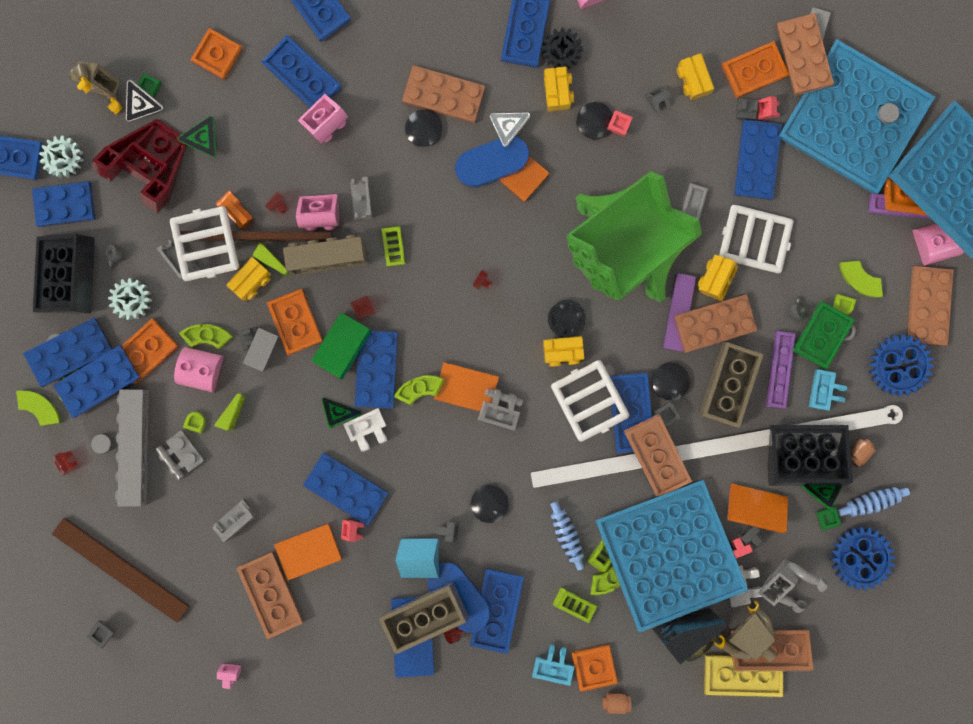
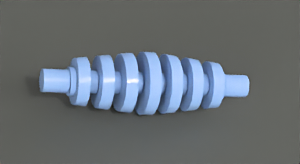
M896 487L891 488V491L889 489H883V492L876 490L875 493L871 491L867 495L864 494L860 498H855L854 503L852 501L847 502L846 507L838 509L840 516L849 514L852 517L857 516V513L860 516L865 515V512L867 514H872L873 511L877 513L881 509L884 510L888 506L891 507L895 503H900L902 497L910 495L908 488L899 490Z
M557 501L550 504L553 510L551 519H556L553 522L554 527L559 526L555 533L556 535L562 533V535L557 537L558 542L565 541L560 546L562 549L568 548L564 553L571 555L568 558L569 562L575 563L577 570H582L585 568L582 563L584 554L583 552L578 553V551L582 550L581 545H575L580 542L579 537L572 538L578 534L577 530L569 531L574 528L573 523L566 524L570 521L569 516H563L567 512L565 509H560Z

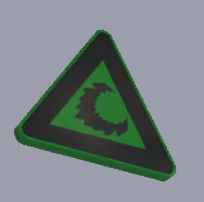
M207 117L180 135L178 141L211 157H216L214 117Z
M325 397L321 400L327 426L330 429L361 415V411Z
M843 486L801 487L827 509L832 510Z

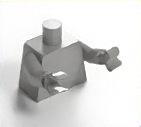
M785 559L769 575L758 594L773 606L779 602L789 607L792 606L796 613H801L805 610L802 607L807 605L806 602L802 600L796 601L793 597L786 594L796 586L799 578L812 585H817L819 591L824 592L828 588V579L823 576L818 579L816 575Z

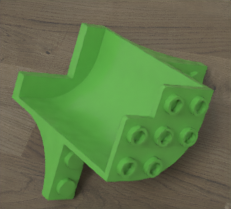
M650 171L633 185L620 192L606 196L579 194L575 197L578 211L590 218L567 234L566 238L568 248L574 258V265L583 272L590 281L591 286L595 290L599 289L608 297L620 301L644 282L645 293L650 299H655L660 303L665 300V284L670 267L681 251L702 235L699 219L671 207L664 176Z

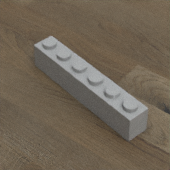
M119 390L117 395V404L119 405V413L116 417L117 424L119 425V432L116 435L118 471L115 475L116 482H118V490L115 493V500L118 502L117 506L147 505L149 390Z

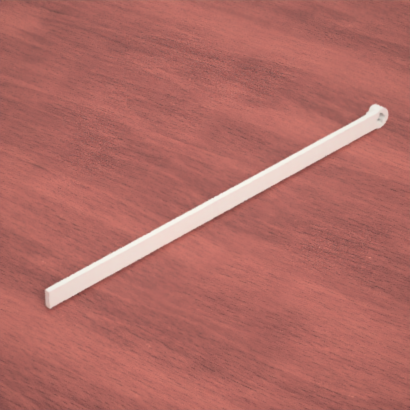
M887 405L882 409L794 425H849V430H855L882 424H897L902 420L903 412L896 405ZM891 409L895 412L893 420L891 417H888ZM770 429L675 447L681 460L684 461L769 445ZM629 454L531 472L533 488L640 469L642 467L636 455Z

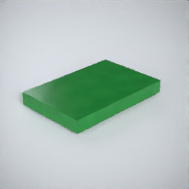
M819 301L792 351L817 366L828 370L855 319L827 303Z
M340 312L311 361L343 380L372 330Z

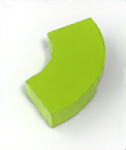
M860 261L839 263L843 278L858 293L873 298L883 297L881 278L868 275L862 268Z
M211 324L193 325L179 333L191 348L199 344L208 343L220 350L234 338L225 329Z
M431 375L414 378L403 384L394 397L412 406L422 396L432 395L437 397L445 379Z
M16 391L18 409L33 413L37 417L40 426L62 423L57 408L47 398L33 391Z
M612 565L606 572L593 574L591 595L607 594L620 586Z

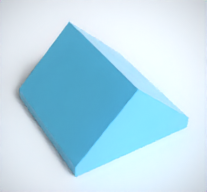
M439 539L400 540L395 561L401 578H439Z

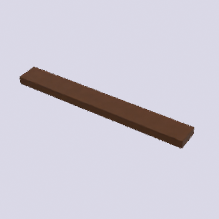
M180 231V234L185 235L198 231ZM231 231L234 242H308L319 240L320 243L327 242L326 239L334 237L330 232ZM224 234L193 240L226 242Z
M63 518L52 533L57 539L176 623L180 621L190 605L68 519Z

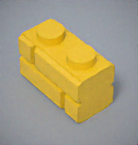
M702 53L679 62L678 68H676L679 79H683V91L685 96H689L690 101L709 95L714 91L715 88Z
M567 67L545 69L543 75L547 111L570 109L571 103H574L573 91L569 90V85L572 84L571 73H567Z
M714 255L713 259H710L706 265L707 272L705 276L699 279V291L706 296L723 301L738 269L737 263Z
M251 257L226 286L243 301H251L258 294V288L260 286L264 287L269 283L271 273L255 258Z
M582 336L543 340L545 364L549 363L550 367L561 366V362L576 365L580 364V360H584Z

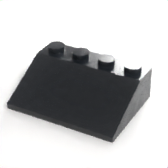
M68 234L36 238L33 312L91 314L94 237Z
M770 425L768 451L769 486H846L853 483L849 425Z
M708 608L694 611L655 626L653 630L681 665L726 629L728 625Z

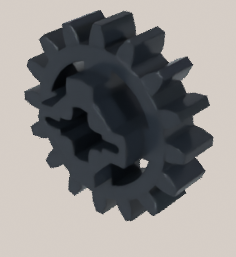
M561 27L560 32L554 29L553 35L547 34V39L543 40L544 46L541 49V52H546L543 54V59L548 58L547 65L553 63V68L567 66L568 69H571V63L577 65V59H581L582 55L579 52L583 50V47L579 46L582 40H576L577 33L571 35V29L564 32V28ZM561 43H562V47H563V49H564L563 55H562V51H561V49H560ZM572 54H573V56H572L571 58H569V59L566 60V58H567L569 55H572Z

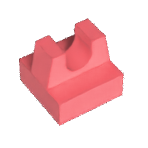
M770 96L758 100V120L780 117V113L777 112V106H779L777 97Z
M615 110L607 130L625 137L633 117Z
M343 519L341 539L351 542L362 539L363 535L357 534V528H363L364 523Z
M740 538L731 541L735 558L753 552L750 544L744 546Z

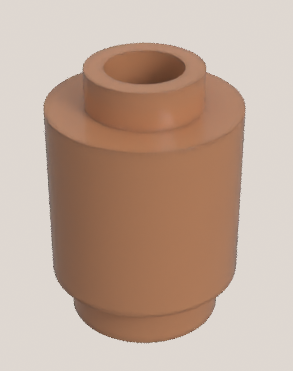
M860 439L850 450L851 463L857 468H860L861 465L864 466L876 452L874 449L875 445L868 439Z
M607 693L606 697L602 698V709H606L607 714L630 713L631 697L626 696V694Z

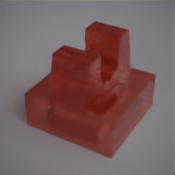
M278 192L265 205L271 212L276 208L283 214L287 209L281 203L284 197Z
M369 296L350 303L357 321L376 314Z
M71 451L56 454L52 459L61 476L68 474L78 465L77 461L73 463L67 461V458L72 456Z

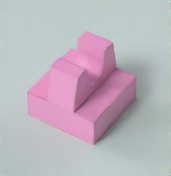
M222 664L217 671V679L222 680V688H231V684L238 679L241 673V665Z

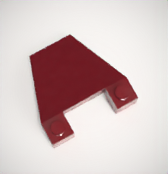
M155 119L104 147L92 160L95 172L109 182L122 170H125L146 184L140 191L142 204L158 214L170 200L187 145L178 141V137L181 134L160 120Z

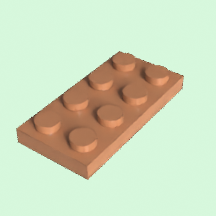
M815 13L777 23L776 27L794 96L832 87L834 82Z
M413 65L402 103L475 124L485 86Z
M919 266L912 267L907 336H913V340L915 338L920 339L919 344L948 346L953 270Z
M747 294L673 316L684 353L757 331Z
M659 414L624 431L656 497L672 492L692 482Z
M273 551L236 568L267 639L304 623Z
M774 630L773 638L775 641L770 647L777 653V656L771 662H768L762 655L757 660L752 658L748 661L732 656L734 672L814 670L809 630Z

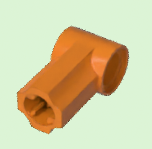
M230 190L215 203L218 207L224 206L228 216L242 230L248 227L254 220Z

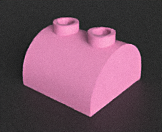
M324 94L298 121L322 144L331 140L332 133L336 129H341L345 126V120L348 118V115L339 105Z
M337 194L299 197L296 211L298 227L300 229L305 228L306 231L311 232L315 231L317 227L333 230L336 226H339Z
M936 223L912 230L923 266L957 257L964 253Z
M184 347L176 363L175 383L215 393L224 356Z

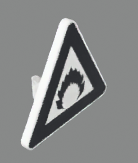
M132 80L127 81V121L163 110V106Z
M492 113L490 115L504 147L508 146L530 118L529 113Z

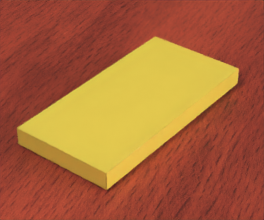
M705 654L704 694L783 697V671L734 672L732 655Z

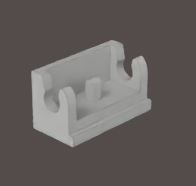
M362 177V180L351 179L350 182L354 220L373 218L370 181L368 177Z
M170 239L168 240V245H161L157 250L177 276L183 280L174 240ZM194 260L187 262L189 273L201 270Z
M258 328L243 364L263 372L278 336Z
M243 499L217 521L212 528L221 540L226 542L255 518L257 514Z

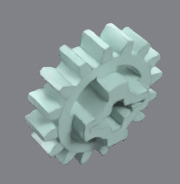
M54 136L53 142L47 140L48 146L42 145L45 151L39 153V155L44 157V159L40 160V163L45 165L43 169L49 171V174L56 175L59 178H62L63 175L69 178L70 172L76 174L75 168L81 169L78 163L84 161V159L79 157V155L83 154V151L78 149L80 145L74 143V140L71 138L67 139L65 136H61L59 139ZM57 154L62 155L66 158V160H64L63 158L61 159L59 156H57Z
M131 278L128 279V283L123 279L121 280V285L115 283L116 290L110 289L113 296L108 297L113 302L109 307L115 308L113 313L119 314V318L122 319L126 317L127 320H132V317L139 319V314L145 316L144 309H150L147 302H152V299L147 297L151 292L145 291L147 286L141 285L139 280L134 282V279ZM136 289L139 290V292L141 293V296H139V295L137 294V290H136ZM131 297H133V298L136 299V300H132V301H129V302L126 301V300H124V299H128V298H131Z

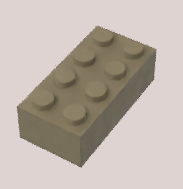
M348 235L346 239L341 240L333 237L326 239L327 242L319 243V240L308 241L306 245H300V243L288 244V247L283 248L286 271L292 276L368 265L365 242L361 237H357V235Z
M728 342L722 343L698 416L733 428H740L764 354Z
M451 582L384 613L379 618V621L396 655L466 623L469 615L454 583Z

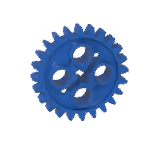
M900 334L899 339L897 335H892V341L889 338H885L886 344L878 342L880 349L873 348L876 355L869 356L871 359H874V362L868 363V365L873 367L869 373L875 374L871 380L878 381L876 386L879 388L883 386V392L889 390L890 395L896 393L899 397H902L903 392L905 395L910 396V390L917 393L916 387L924 388L922 382H929L926 376L933 375L928 370L934 367V365L929 364V361H932L934 358L927 356L931 350H924L926 344H919L920 339L915 338L913 340L911 335H908L906 338L904 334ZM908 349H911L912 355L910 356V358H906L905 353ZM891 353L893 359L890 363H887L886 357ZM916 360L918 361V362L915 363V364H907V365L905 364V365H902V366H901V369H900V368H897V367H893V366H899V365H901V362H903V363H910V362H914V361H916ZM889 366H890V367H893V368L887 369L886 371L884 370L885 367H889ZM912 368H915V369H916L915 375L912 376V377H910V375H909L910 370H911ZM896 372L897 378L891 381L890 375Z
M858 526L857 531L855 528H850L851 534L844 531V538L837 537L840 543H833L837 549L830 551L835 554V557L830 558L831 561L836 563L831 567L838 569L835 575L838 577L842 576L840 578L841 582L845 583L847 581V586L852 587L854 585V589L857 590L861 587L867 591L868 586L871 589H875V583L882 586L881 579L888 581V578L885 576L886 573L892 574L889 567H895L893 563H890V560L896 558L890 555L894 549L887 547L891 542L883 541L885 535H878L879 531H872L869 527H866L865 531L860 526ZM864 540V548L859 549V542ZM850 546H852L857 553L863 555V558L867 562L872 564L875 567V570L873 571V569L867 563L862 562V558L854 552H852L850 550ZM878 553L879 560L874 562L873 556ZM851 554L852 561L847 564L846 557ZM866 568V574L861 577V569Z

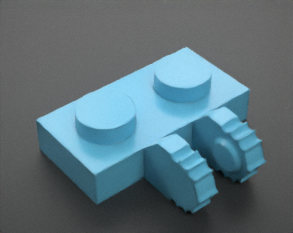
M816 369L808 407L830 411L831 401L845 403L846 398L832 396L833 389L847 391V386L834 384L836 373Z
M550 644L547 659L536 657L532 677L570 686L574 665L564 663L566 647L560 649L558 662L552 660L555 645Z

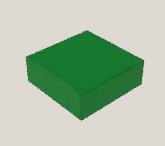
M143 73L138 86L155 98L162 82Z
M833 506L832 510L826 508L816 511L821 530L824 531L841 526L835 506Z

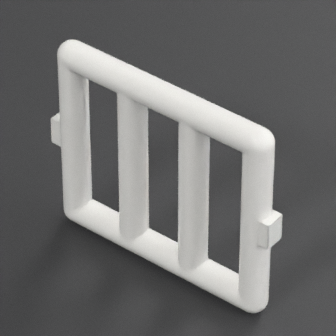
M732 205L727 225L722 231L724 237L719 256L735 261L738 264L781 273L786 252L790 250L791 243H789L794 221L791 218L739 205ZM737 213L748 216L739 256L728 253ZM759 218L767 221L758 258L753 260L746 258L755 219ZM774 222L785 225L776 265L765 263Z
M224 206L203 211L201 209L192 210L193 213L170 219L180 271L184 281L204 277L210 279L216 277L217 274L234 271L239 268L228 214ZM220 215L222 226L185 235L180 234L178 224ZM224 234L226 245L188 254L184 252L183 243ZM228 252L229 264L189 273L188 261Z
M597 360L581 369L577 368L571 371L570 375L551 385L566 418L580 442L600 432L602 434L610 430V427L628 419L630 416L601 360ZM598 369L602 380L567 398L564 397L560 389L561 387ZM605 386L607 387L611 397L576 415L573 414L569 407L570 404ZM614 403L616 404L620 414L582 432L578 424L579 421Z

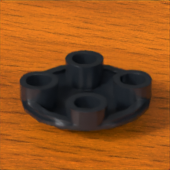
M587 103L578 112L576 125L584 136L596 141L610 133V130H607L613 113L603 103Z
M426 109L418 110L408 117L405 124V133L413 145L417 147L430 146L440 140L442 122L433 111Z
M572 300L557 302L548 313L550 329L560 337L570 338L576 336L585 325L586 316L583 308L579 303Z
M666 363L659 366L652 378L653 391L665 400L673 401L680 399L687 393L690 387L688 372L677 363Z
M484 485L475 491L470 505L477 519L485 523H494L505 516L509 503L508 497L502 489L493 485Z

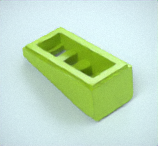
M401 226L382 227L386 265L406 264ZM397 232L398 234L397 236H386V233ZM398 240L399 243L388 244L387 241ZM390 248H400V251H388ZM401 255L400 259L390 260L389 256Z
M259 243L253 253V257L289 277L290 273L286 271V267L263 244Z
M237 393L214 426L226 431H232L246 395Z
M601 540L587 562L600 572H606L611 565L609 557L606 558L600 553L602 550L608 555L603 540ZM598 557V558L601 559L604 563H603V564L600 563L598 560H596V558Z
M562 587L553 602V605L558 609L587 623H590L598 607ZM574 598L575 600H574V602H573L571 608L569 609L568 607H569V605H570L572 599ZM582 602L578 612H575L579 603ZM586 605H588L589 607H588V609H587L585 615L583 616L582 613H583V611H584Z

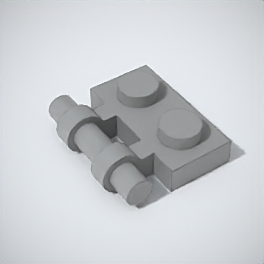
M487 388L485 396L491 397V402L483 401L478 420L515 431L520 412L514 411V406H521L523 400L517 398L514 394L507 395L501 393L498 389L491 390ZM499 400L507 403L506 408L498 406Z
M180 430L166 441L170 447L167 451L162 445L155 449L160 455L159 459L166 463L171 475H175L178 480L185 476L181 469L185 467L188 472H191L206 461L184 430ZM174 453L181 461L177 465L170 457Z

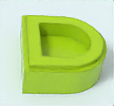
M837 294L833 307L849 315L854 309L856 299Z
M192 412L187 415L183 428L203 433L206 418L200 412Z

